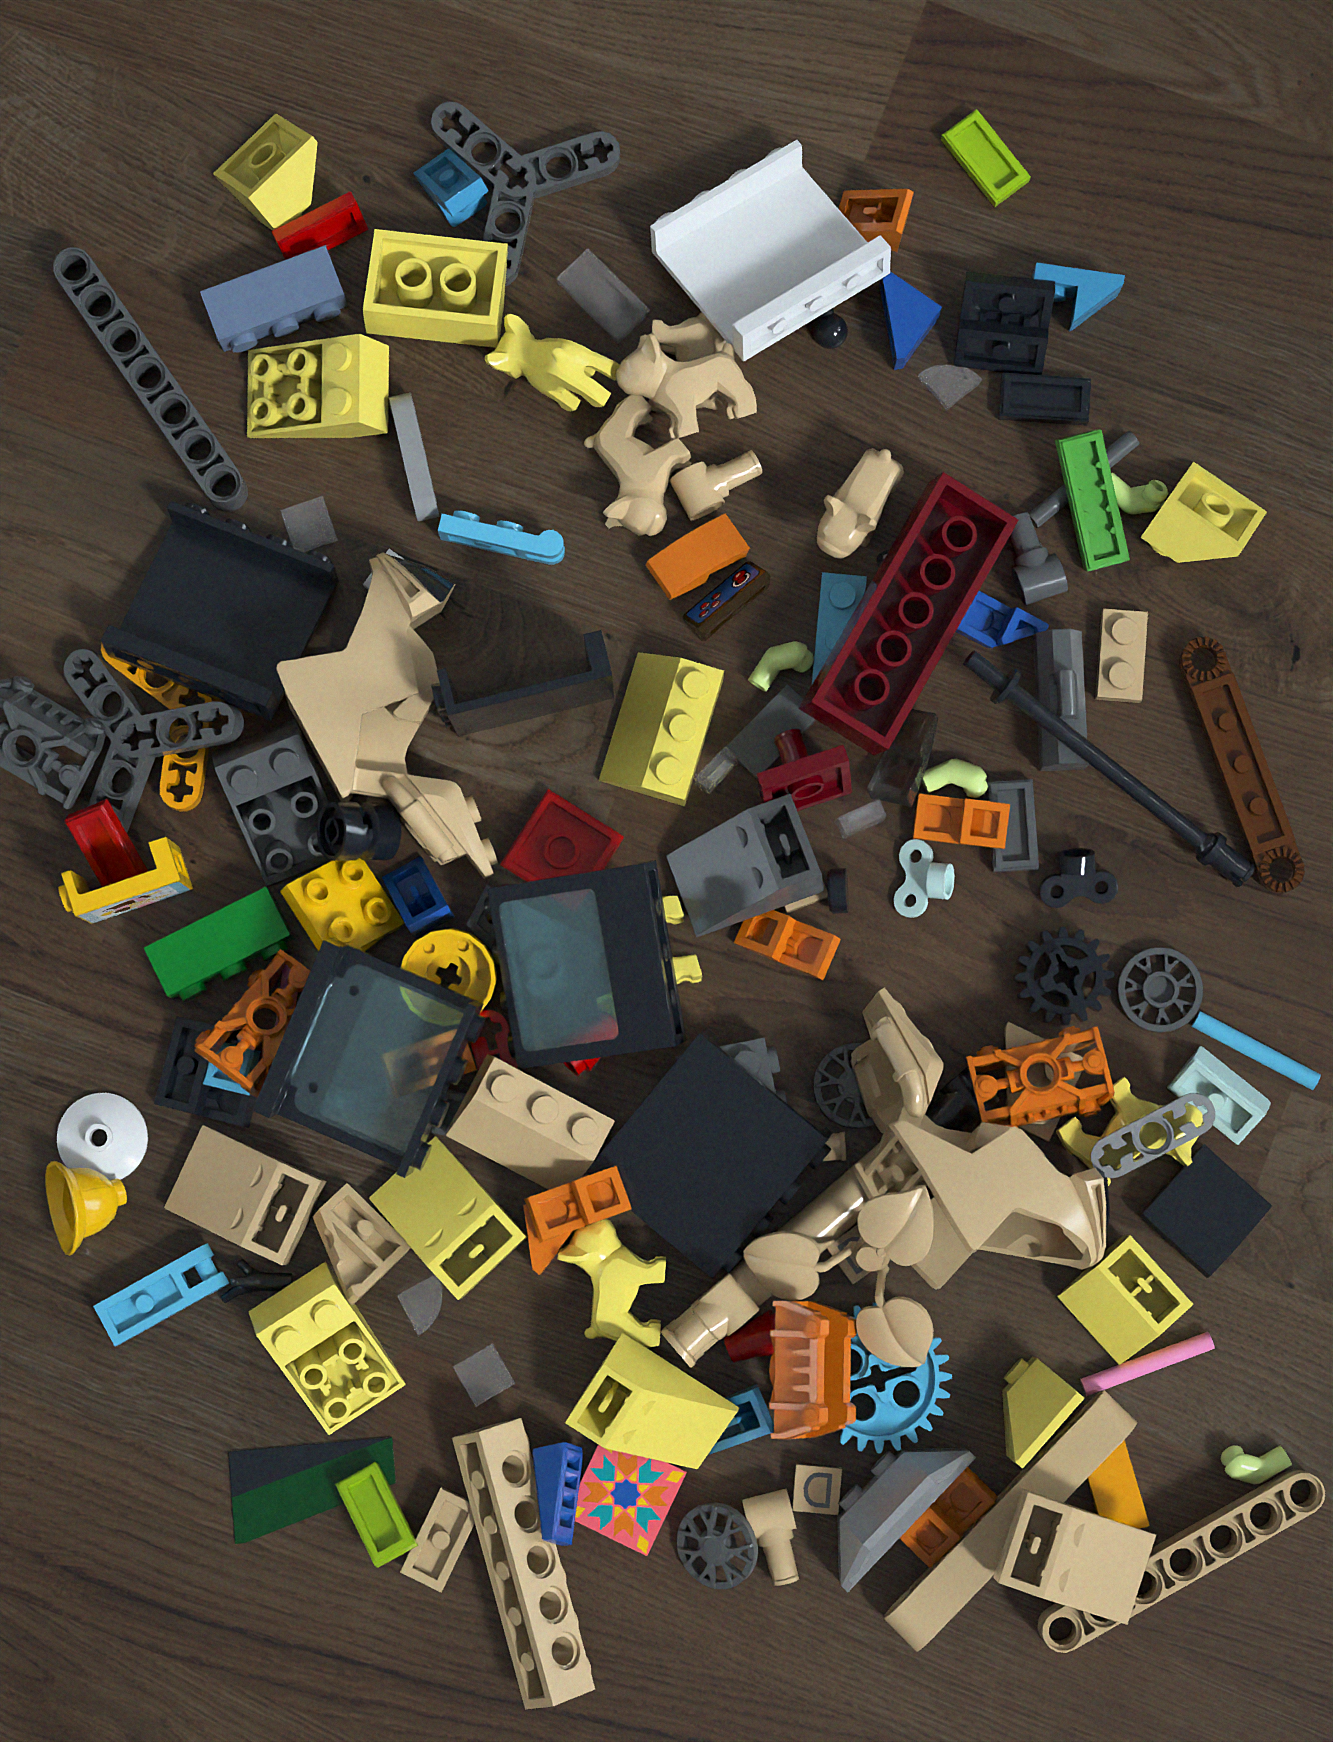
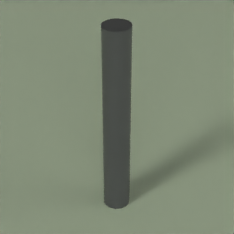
M1127 431L1106 449L1110 468L1140 444L1131 431ZM1065 484L1029 512L1034 527L1039 528L1069 503Z

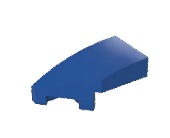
M978 591L956 632L986 648H993L1046 631L1049 624L1018 607L1010 608L985 593Z

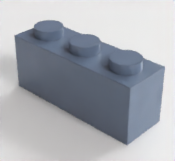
M326 245L200 291L215 334L224 352L231 349L233 352L246 351L256 346L258 339L274 334L275 337L289 335L299 329V324L312 319H316L317 322L330 320L341 313L340 309L348 306Z

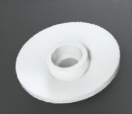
M95 1093L77 1100L64 1113L57 1131L58 1151L68 1169H93L102 1173L109 1180L116 1178L121 1180L131 1174L141 1163L148 1144L147 1126L141 1112L129 1100L111 1093ZM103 1129L107 1134V1141L103 1146L98 1147L92 1142V1135L96 1130Z

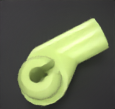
M1111 473L1118 507L1125 513L1133 515L1155 512L1165 503L1168 489L1161 481L1151 480L1148 485L1130 487L1115 473Z
M797 641L770 647L748 678V681L762 691L767 692L780 670L793 668L799 672L807 671L813 664V653L807 650L805 644Z
M957 758L950 759L919 773L927 793L951 783L963 787L964 792L971 798L982 796L988 789L985 771L980 766Z
M1236 1445L1226 1448L1221 1454V1462L1226 1466L1225 1472L1233 1479L1251 1484L1263 1483L1292 1465L1281 1445L1260 1457L1244 1454L1243 1449Z

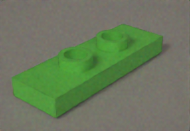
M1095 429L1055 440L1083 570L1092 571L1129 561V553L1102 430Z

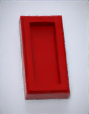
M350 191L271 232L284 259L287 260L325 245L327 250H330L369 229Z
M108 799L75 811L64 820L102 887L149 872Z

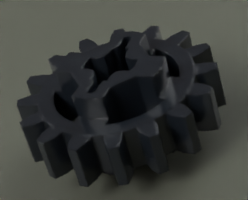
M1066 927L1058 928L1057 938L1054 939L1045 930L1040 933L1042 945L1039 946L1030 940L1025 946L1031 953V956H1019L1016 960L1020 966L1025 967V971L1016 974L1014 981L1025 983L1026 987L1017 996L1019 999L1031 998L1033 1003L1028 1009L1030 1014L1039 1009L1044 1010L1043 1022L1047 1024L1052 1021L1055 1015H1059L1061 1025L1068 1026L1072 1014H1075L1080 1022L1088 1020L1085 1009L1088 1007L1095 1012H1099L1102 1006L1097 997H1108L1111 995L1112 991L1103 986V981L1113 978L1114 972L1103 970L1102 964L1110 959V955L1102 954L1098 956L1095 950L1100 943L1098 939L1088 944L1084 943V930L1079 929L1073 938L1068 937ZM1061 947L1073 948L1082 953L1086 958L1077 960L1069 957ZM1043 954L1047 966L1043 976L1034 981L1035 966ZM1057 965H1060L1064 971L1069 969L1073 971L1074 977L1069 980L1070 988H1067L1064 982L1055 983L1053 976L1059 972ZM1093 973L1092 988L1084 999V993L1081 989L1086 975ZM1048 992L1062 998L1067 1007L1054 1005L1041 995Z

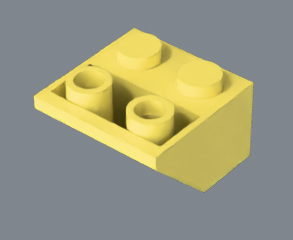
M1122 1235L1104 1252L1103 1258L1098 1263L1085 1269L1056 1296L1118 1365L1159 1337L1194 1305L1131 1235Z

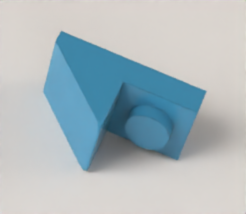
M450 149L445 150L413 173L452 227L458 226L487 204L484 194L488 192V189L481 177Z
M1036 263L1031 275V279L1055 281L1053 302L1064 301L1066 297L1073 298L1068 331L1075 329L1116 298L1124 284L1125 275L1043 263Z

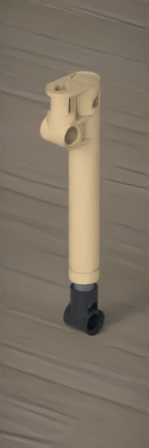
M968 1067L939 1091L942 1096L935 1102L931 1101L925 1113L936 1125L959 1131L958 1129L964 1123L970 1126L980 1118ZM996 1095L983 1103L985 1111L991 1109L1000 1100ZM880 1143L776 1232L794 1231L805 1234L817 1242L820 1254L858 1222L859 1212L869 1198L855 1175L854 1166L857 1163L868 1164L874 1157ZM744 1259L692 1303L691 1307L676 1320L674 1319L664 1327L661 1333L689 1367L692 1368L696 1361L704 1355V1352L718 1340H721L726 1335L730 1336L755 1315L760 1309L759 1306L768 1300L772 1294L761 1285Z

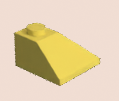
M274 114L213 174L262 224L271 230H275L301 217L302 213L311 205L318 142L312 135L278 114Z
M1193 462L1141 538L1148 542L1154 551L1160 555L1170 557L1177 563L1237 557L1267 511Z
M1033 1356L1028 1362L1021 1358L1004 1376L1008 1385L1002 1390L1006 1456L1022 1469L1084 1399L1074 1388Z

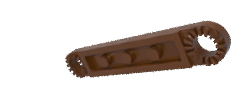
M1206 636L1197 637L1191 640L1180 654L1179 664L1250 858L1252 863L1255 864L1257 877L1262 886L1268 891L1277 894L1287 893L1298 887L1305 874L1304 862L1297 848L1296 839L1235 675L1229 665L1226 651L1215 639ZM1204 648L1214 655L1215 665L1211 671L1199 672V670L1194 669L1190 660L1191 653L1194 650ZM1283 858L1291 864L1293 875L1288 882L1278 883L1273 880L1272 876L1270 877L1268 869L1273 859Z

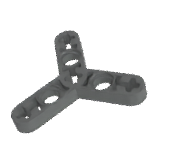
M449 101L442 103L432 113L431 125L438 142L446 149L452 150L484 182L494 189L483 241L491 242V240H495L498 243L516 245V248L508 246L507 265L511 267L506 269L505 286L510 285L516 280L519 273L534 199L607 176L616 170L621 159L618 141L613 135L604 131L589 133L521 156L467 108L457 102ZM457 116L460 117V128L469 136L463 148L459 147L463 144V139L457 131L452 128L447 132L443 131V118L447 117L453 120ZM489 142L494 145L497 153L492 161L479 163L474 160L472 150L478 143ZM601 145L604 150H612L607 154L608 161L605 163H600L597 157H592L584 160L586 170L579 171L575 151L581 150V159L594 154V146ZM506 157L509 158L505 162L506 169L516 177L522 173L525 174V188L522 189L518 185L512 189L509 188V178L500 170ZM554 157L566 158L572 165L571 171L563 178L552 177L546 170L547 163ZM498 170L497 175L493 176L492 174ZM506 212L516 214L521 221L519 228L511 234H504L495 226L497 218Z
M78 649L72 652L65 661L64 676L92 716L101 721L106 727L104 732L111 740L88 806L105 800L107 797L123 801L121 807L114 806L112 803L110 805L126 833L131 825L155 757L228 744L235 741L241 735L244 719L238 708L231 704L213 701L147 714L114 668L103 658L102 654L87 649ZM84 661L93 664L89 669L90 673L96 681L103 682V684L97 687L93 680L80 677L84 672L82 666ZM117 692L120 695L122 705L116 715L109 717L103 710V701L109 693ZM220 715L229 718V724L222 726V732L213 728L202 729L200 721L205 723L217 721ZM183 718L188 724L189 732L182 742L175 743L169 734L170 726L176 719ZM137 731L156 733L158 740L152 738L141 740L138 746L131 745L130 737L136 736ZM126 768L131 774V785L125 792L118 793L113 787V776L119 769Z

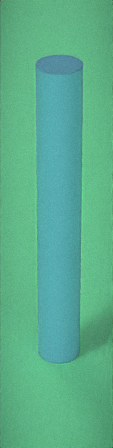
M1201 1011L1197 1013L1191 1027L1311 1090H1314L1319 1082L1321 1074Z

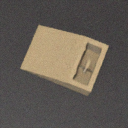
M202 1125L164 1208L280 1265H288L327 1181Z
M1022 1489L993 1578L1005 1586L1127 1625L1156 1535Z

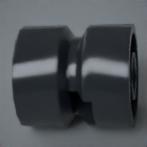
M328 802L323 806L317 822L319 849L322 855L330 861L357 860L359 858L361 860H390L396 855L401 841L399 814L391 803L362 802L359 805L356 802Z

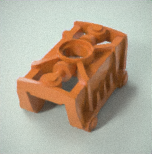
M280 949L265 970L260 968L250 975L247 984L249 989L233 1005L229 1013L216 1023L212 1031L207 1029L205 1032L202 1031L195 1040L196 1044L194 1047L196 1049L194 1051L257 1098L295 1008L289 1009L294 1004V999L291 996L295 992H302L310 970ZM285 965H288L291 969L287 979L288 985L284 990L277 988L269 996V991L278 980ZM262 1008L274 1011L279 1020L277 1026L269 1030L257 1027L252 1018L254 1012ZM242 1029L236 1035L240 1041L236 1046L226 1047L216 1054L235 1030ZM262 1042V1059L245 1077L239 1072L243 1063V1053L247 1048L255 1050Z
M1075 1026L1067 1027L1058 1033L1059 1037L1045 1039L1036 1043L1032 1042L1006 1050L993 1047V1045L985 1046L976 1052L977 1056L966 1057L981 1122L1018 1128L1019 1126L1075 1113L1085 1118L1097 1115V1112L1101 1111V1106H1104L1114 1097L1115 1093L1098 1026L1082 1032L1080 1028H1075ZM1093 1043L1096 1045V1048L1084 1055L1083 1060L1071 1062L1070 1057L1057 1059L1061 1053L1081 1050ZM1042 1062L1051 1067L1054 1078L1048 1086L1036 1087L1028 1081L1027 1070L1032 1064ZM1005 1066L1016 1068L1006 1071L1007 1077L998 1080L990 1075H976V1072H987ZM1084 1070L1091 1075H1103L1105 1084L1078 1089L1064 1081L1074 1079V1072ZM1010 1088L1011 1093L1023 1091L1013 1105L985 1111L983 1103L993 1098L998 1090Z
M773 1301L772 1306H776L775 1330H770L774 1349L769 1366L770 1380L773 1386L769 1409H774V1433H771V1439L816 1438L845 1429L846 1425L853 1424L856 1421V1406L850 1403L851 1338L857 1334L856 1319L852 1316H847V1312L819 1302Z

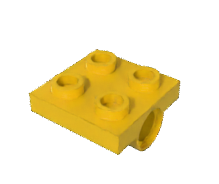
M360 858L357 860L330 861L287 884L280 891L318 951L323 940L335 938L362 951H366L380 939L398 930L405 923L366 862Z

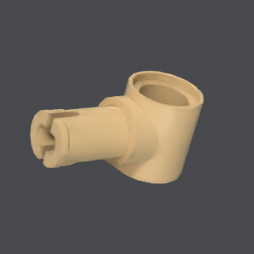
M750 450L718 466L712 464L706 467L704 462L693 464L675 474L669 481L690 521L702 518L721 507L725 503L723 498L729 495V490L761 475L762 467L755 453Z
M787 1489L743 1499L742 1503L747 1521L755 1533L758 1546L763 1547L773 1585L780 1586L799 1580L790 1539L794 1537L792 1530L797 1528Z

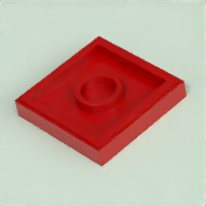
M548 789L500 863V866L525 882L604 870L623 841L624 836ZM591 889L547 896L577 913Z

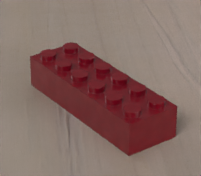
M944 472L928 482L798 709L874 756L888 750L1019 520Z

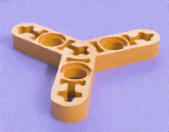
M101 642L103 658L114 669L169 710L186 707V705L182 704L183 698H190L194 690L168 681L167 684L159 688L149 686L146 681V671L137 668L136 673L132 674L130 670L135 667L109 657ZM197 692L198 696L202 700H204L205 703L213 701L221 702L219 700H216L214 698ZM176 719L171 724L169 730L170 737L175 743L181 736L189 732L188 725L178 726L179 719ZM203 722L202 729L212 728L213 722ZM209 747L199 749L197 754L191 758H181L177 753L164 756L160 780V795L163 801L173 810L180 812L189 811L200 803L204 789ZM173 763L186 768L197 766L195 774L190 771L186 772V785L192 788L193 792L192 795H184L182 802H177V797L170 793L171 786L179 785L181 772L178 769L172 770Z

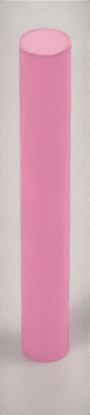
M1205 1332L1080 1379V1383L1087 1397L1101 1390L1111 1388L1215 1349L1209 1332Z

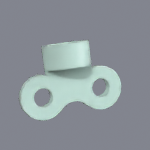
M919 839L906 842L901 847L899 853V861L906 872V879L904 884L895 893L894 906L897 912L909 918L918 917L923 914L928 905V898L948 900L954 888L955 875L953 865L932 862L934 857L930 845ZM915 850H920L922 854L920 861L912 862L911 854ZM913 894L916 897V903L914 906L908 907L905 900L909 895Z

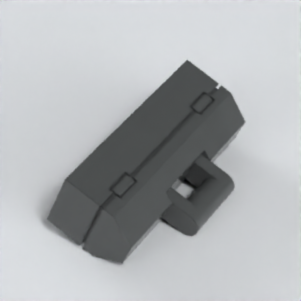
M1051 629L1038 632L1033 638L1036 699L1087 739L1082 631ZM1037 723L1039 771L1084 770L1089 765V763Z

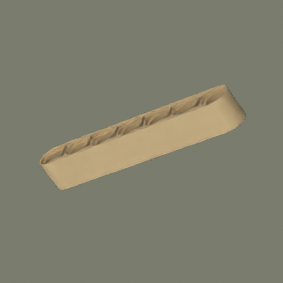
M1105 1390L1097 1393L998 1495L996 1502L963 1533L962 1538L931 1568L928 1567L886 1612L883 1619L916 1652L921 1650L995 1574L1022 1489L1065 1502L1125 1440L1137 1425V1421Z
M1292 1469L1286 1471L1153 1547L1145 1571L1149 1572L1152 1579L1151 1587L1146 1593L1136 1596L1130 1618L1316 1512L1325 1500V1489L1322 1482L1316 1476L1303 1470ZM1305 1479L1310 1486V1495L1305 1502L1294 1504L1290 1497L1292 1484L1298 1480ZM1266 1502L1271 1511L1270 1519L1265 1525L1256 1527L1251 1523L1250 1511L1256 1504ZM1227 1525L1231 1532L1229 1544L1225 1548L1214 1549L1210 1543L1212 1530L1217 1526ZM1187 1548L1191 1554L1189 1567L1185 1571L1174 1572L1170 1567L1172 1553L1177 1549ZM1055 1603L1041 1613L1037 1629L1040 1637L1051 1649L1056 1652L1067 1653L1119 1625L1120 1622L1104 1617H1093L1088 1612ZM1059 1617L1070 1619L1072 1631L1066 1639L1054 1640L1050 1638L1049 1627L1052 1621Z

